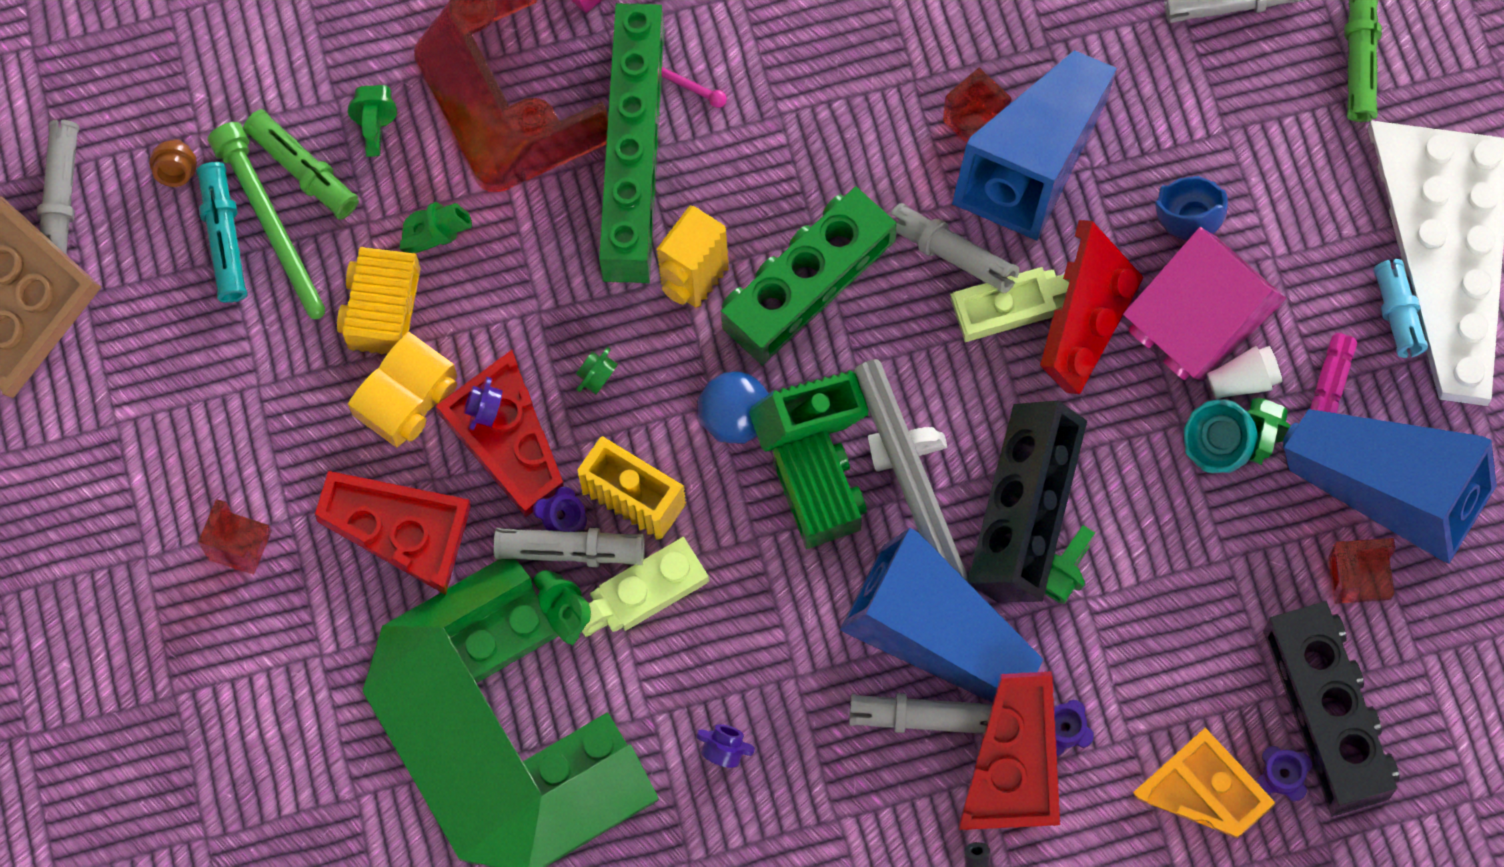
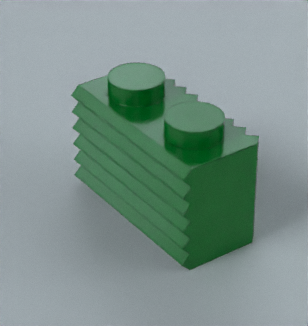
M849 370L846 373L833 374L828 378L823 377L820 380L815 379L812 382L799 383L795 387L791 385L787 389L774 390L751 406L749 415L761 448L767 452L776 447L791 444L795 440L800 441L804 437L820 434L822 431H828L831 434L846 430L852 424H856L860 419H863L864 416H868L869 409L856 373Z
M822 431L820 434H813L811 437H804L800 441L795 440L791 444H785L782 447L773 449V465L806 550L861 531V515L867 513V508L860 488L858 486L850 488L844 472L850 470V464L841 442L833 445L828 431Z

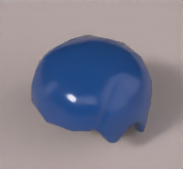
M1200 176L1179 178L1168 186L1162 185L1160 187L1158 199L1155 201V208L1158 220L1168 234L1188 241L1199 227L1213 235L1226 219L1228 197L1226 191L1213 181Z
M739 371L722 373L706 384L697 399V420L699 425L703 426L719 442L745 444L757 437L749 415L750 408L769 393L758 379L747 373Z

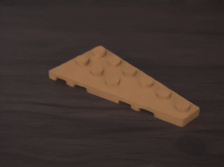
M0 196V389L3 395L14 398L102 287Z

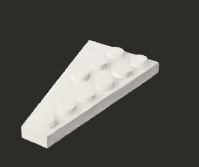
M1370 121L1367 129L1371 144L1374 143L1379 161L1377 167L1381 182L1385 183L1391 206L1389 212L1402 261L1405 265L1406 276L1410 278L1414 296L1418 298L1421 306L1417 314L1421 319L1428 343L1426 352L1439 400L1488 406L1492 399L1504 245V138Z

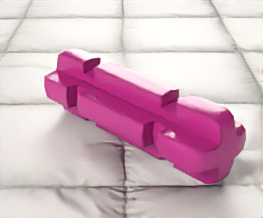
M1335 333L1332 336L1326 353L1328 356L1324 360L1310 409L1337 413L1338 402L1342 397L1351 361L1357 346V340L1354 337L1342 333Z

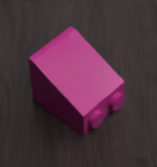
M1199 227L1123 315L1133 323L1128 331L1149 349L1155 343L1168 354L1163 362L1183 380H1186L1191 375L1193 378L1203 381L1207 377L1206 373L1213 371L1287 298L1217 236Z

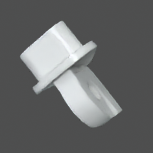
M933 427L909 431L919 456L947 448L945 434L936 431ZM879 433L868 435L875 470L879 472L893 468Z

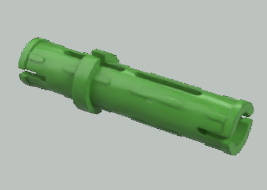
M1349 0L1348 23L1344 27V37L1348 40L1349 47L1347 118L1354 122H1369L1371 118L1376 119L1378 116L1377 46L1378 40L1382 36V26L1378 22L1377 16L1378 0Z
M257 110L248 117L243 126L245 133L251 136L300 182L299 187L307 196L314 195L340 220L348 217L356 209L359 203L358 196L352 193L333 175L334 170L328 163L317 161L295 138L277 124L265 110Z

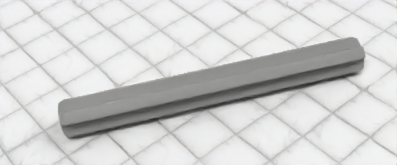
M878 359L864 362L855 368L854 373H856L864 398L918 531L968 581L967 573L882 364Z

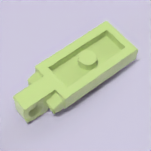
M1043 267L1019 273L1018 278L1008 276L1007 278L1014 281L1015 284L1004 294L988 283L953 292L951 294V302L964 341L969 342L1052 318L1054 311L1063 307L1069 282L1063 279L1064 275L1056 277L1054 270L1044 271Z
M684 536L645 558L643 565H633L600 584V588L590 593L593 601L589 603L591 609L590 622L582 631L585 637L590 636L609 625L612 632L621 628L626 631L709 582L708 574Z

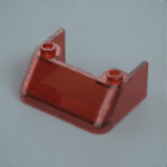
M450 0L420 37L414 48V57L421 76L475 181L486 191H505L607 144L608 116L603 102L560 121L552 106L539 98H527L509 106L472 34L487 28L493 22L537 3V0Z

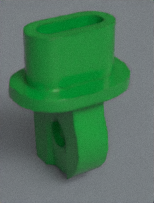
M385 85L360 86L356 88L355 98L348 105V116L356 124L362 126L363 136L365 137L366 157L380 156L382 127L390 124L397 116L396 104L391 99L392 90Z
M438 202L430 203L427 210L415 211L404 221L400 250L407 253H418L434 248L439 244L447 245L456 240L458 232L472 227L471 216L457 203L443 206Z
M1255 398L1251 401L1250 409L1247 412L1255 422L1258 438L1256 449L1249 461L1262 465L1263 460L1269 458L1272 454L1274 443L1284 441L1290 425L1286 422L1288 410L1285 407L1263 398Z
M1082 525L1063 555L1054 554L1045 595L1058 603L1064 604L1074 590H1082L1086 583L1077 566L1090 547L1089 544L1095 535L1094 531Z
M543 570L536 574L533 580L540 591L538 594L539 605L558 636L565 643L574 645L579 639V634L590 622L591 609L589 603L581 597L582 592L577 584L565 580L560 574Z

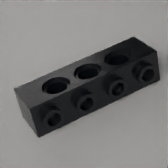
M1058 400L1013 404L967 581L973 588L997 603L1041 602L1044 598L1087 425L1086 419Z
M1323 601L1270 617L1263 633L1308 755L1312 761V766L1331 817L1388 801L1397 790L1396 783L1400 781L1398 767L1390 753L1384 754L1378 738L1382 734L1381 723L1374 707H1367L1360 690L1364 688L1363 675L1356 660L1349 661L1343 645L1347 640L1346 631L1338 614L1332 615L1327 601ZM1308 652L1320 653L1326 658L1328 668L1322 670L1312 668L1306 662L1304 654ZM1325 698L1339 700L1344 705L1346 714L1343 716L1330 715L1323 708L1322 700ZM1349 744L1357 747L1363 755V762L1359 764L1347 762L1341 756L1339 746Z

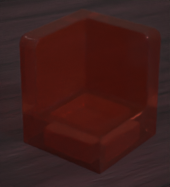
M979 67L946 95L943 121L967 143L973 134L1012 102L1009 94Z
M216 499L198 543L208 560L254 575L272 530L267 524L232 513L227 502Z
M1394 538L1335 542L1328 556L1334 604L1392 599L1394 596L1390 558L1396 549Z

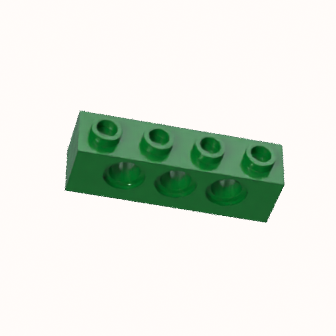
M857 186L845 196L842 194L835 196L824 208L823 217L812 227L805 225L800 228L790 240V247L778 258L775 256L768 258L757 270L756 278L745 289L742 287L736 288L724 300L721 306L722 329L762 366L896 242L897 222ZM841 236L847 238L850 243L843 247H835L828 241L833 237ZM802 267H809L814 269L817 274L810 278H801L794 272ZM769 298H776L784 303L775 310H769L760 305Z

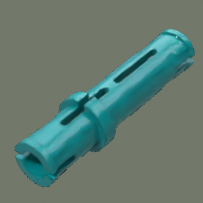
M209 162L200 165L196 169L203 202L199 207L201 220L206 222L217 286V299L220 302L233 303L241 301L248 296L234 217H236L238 212L236 202L230 199L226 166L220 162Z

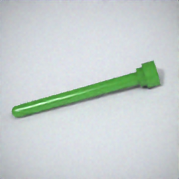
M229 122L217 127L207 138L215 156L223 159L224 163L231 165L307 315L312 319L322 318L325 314V306L247 157L249 153L247 146L250 141L241 123Z

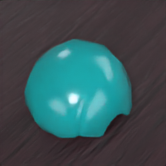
M1226 399L1207 401L1191 412L1183 429L1186 455L1202 471L1207 473H1232L1248 463L1256 449L1258 433L1255 422L1250 414L1240 405Z

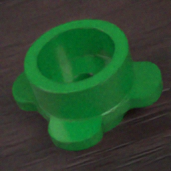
M608 346L600 356L592 351L577 371L576 375L583 379L576 389L578 392H581L586 387L597 395L617 367L618 363L607 356L611 351Z

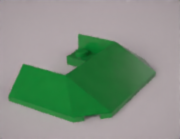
M499 559L449 587L446 595L439 593L384 624L376 644L363 687V693L460 861L491 867H547L659 801V797L632 745H627L608 712L522 762L477 685L478 682L558 637V634L539 605L538 595L534 591L530 576L516 559Z

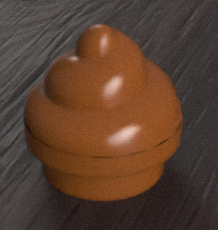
M172 139L160 143L153 149L150 155L149 166L154 178L159 183L168 187H179L186 184L195 174L197 159L187 144L181 140Z

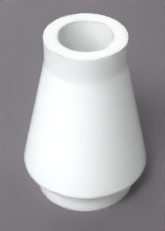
M1254 346L1218 369L1206 373L1216 400L1229 396L1273 391L1272 386L1282 382V376L1270 346L1262 349Z

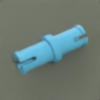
M1394 259V269H1392L1390 260H1386L1376 265L1373 270L1384 302L1381 306V313L1383 319L1390 323L1397 347V355L1407 358V349L1410 348L1411 357H1415L1428 349V343L1425 340L1417 314L1421 306L1418 298L1411 293L1404 262Z

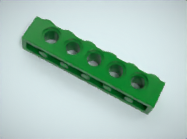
M616 3L599 255L603 282L650 283L665 34L661 4Z

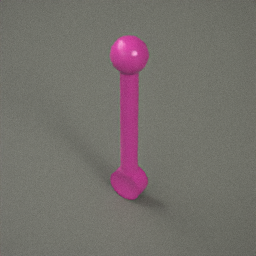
M662 67L663 78L709 99L713 107L720 108L726 104L727 96L722 90L711 91Z

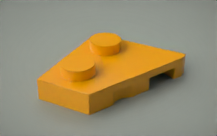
M1206 727L1133 792L1139 801L1237 839L1275 806L1274 800Z

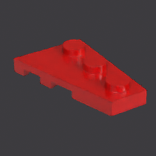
M1088 220L1078 221L1075 237L1081 240L1075 262H1067L1063 279L1069 282L1063 307L1054 311L1040 363L1042 369L1066 393L1079 395L1144 278L1093 221Z
M512 350L436 405L439 416L525 517L533 513V507L537 500H547L555 495L558 488L564 487L562 477L545 433L539 423L533 402L524 384ZM486 377L492 378L490 386L502 390V398L497 415L491 427L477 423L474 430L469 429L471 416L464 414L469 392L472 386L480 388Z
M328 471L315 517L321 525L446 595L471 505L469 499Z
M1052 671L1001 674L960 817L959 830L1060 825Z

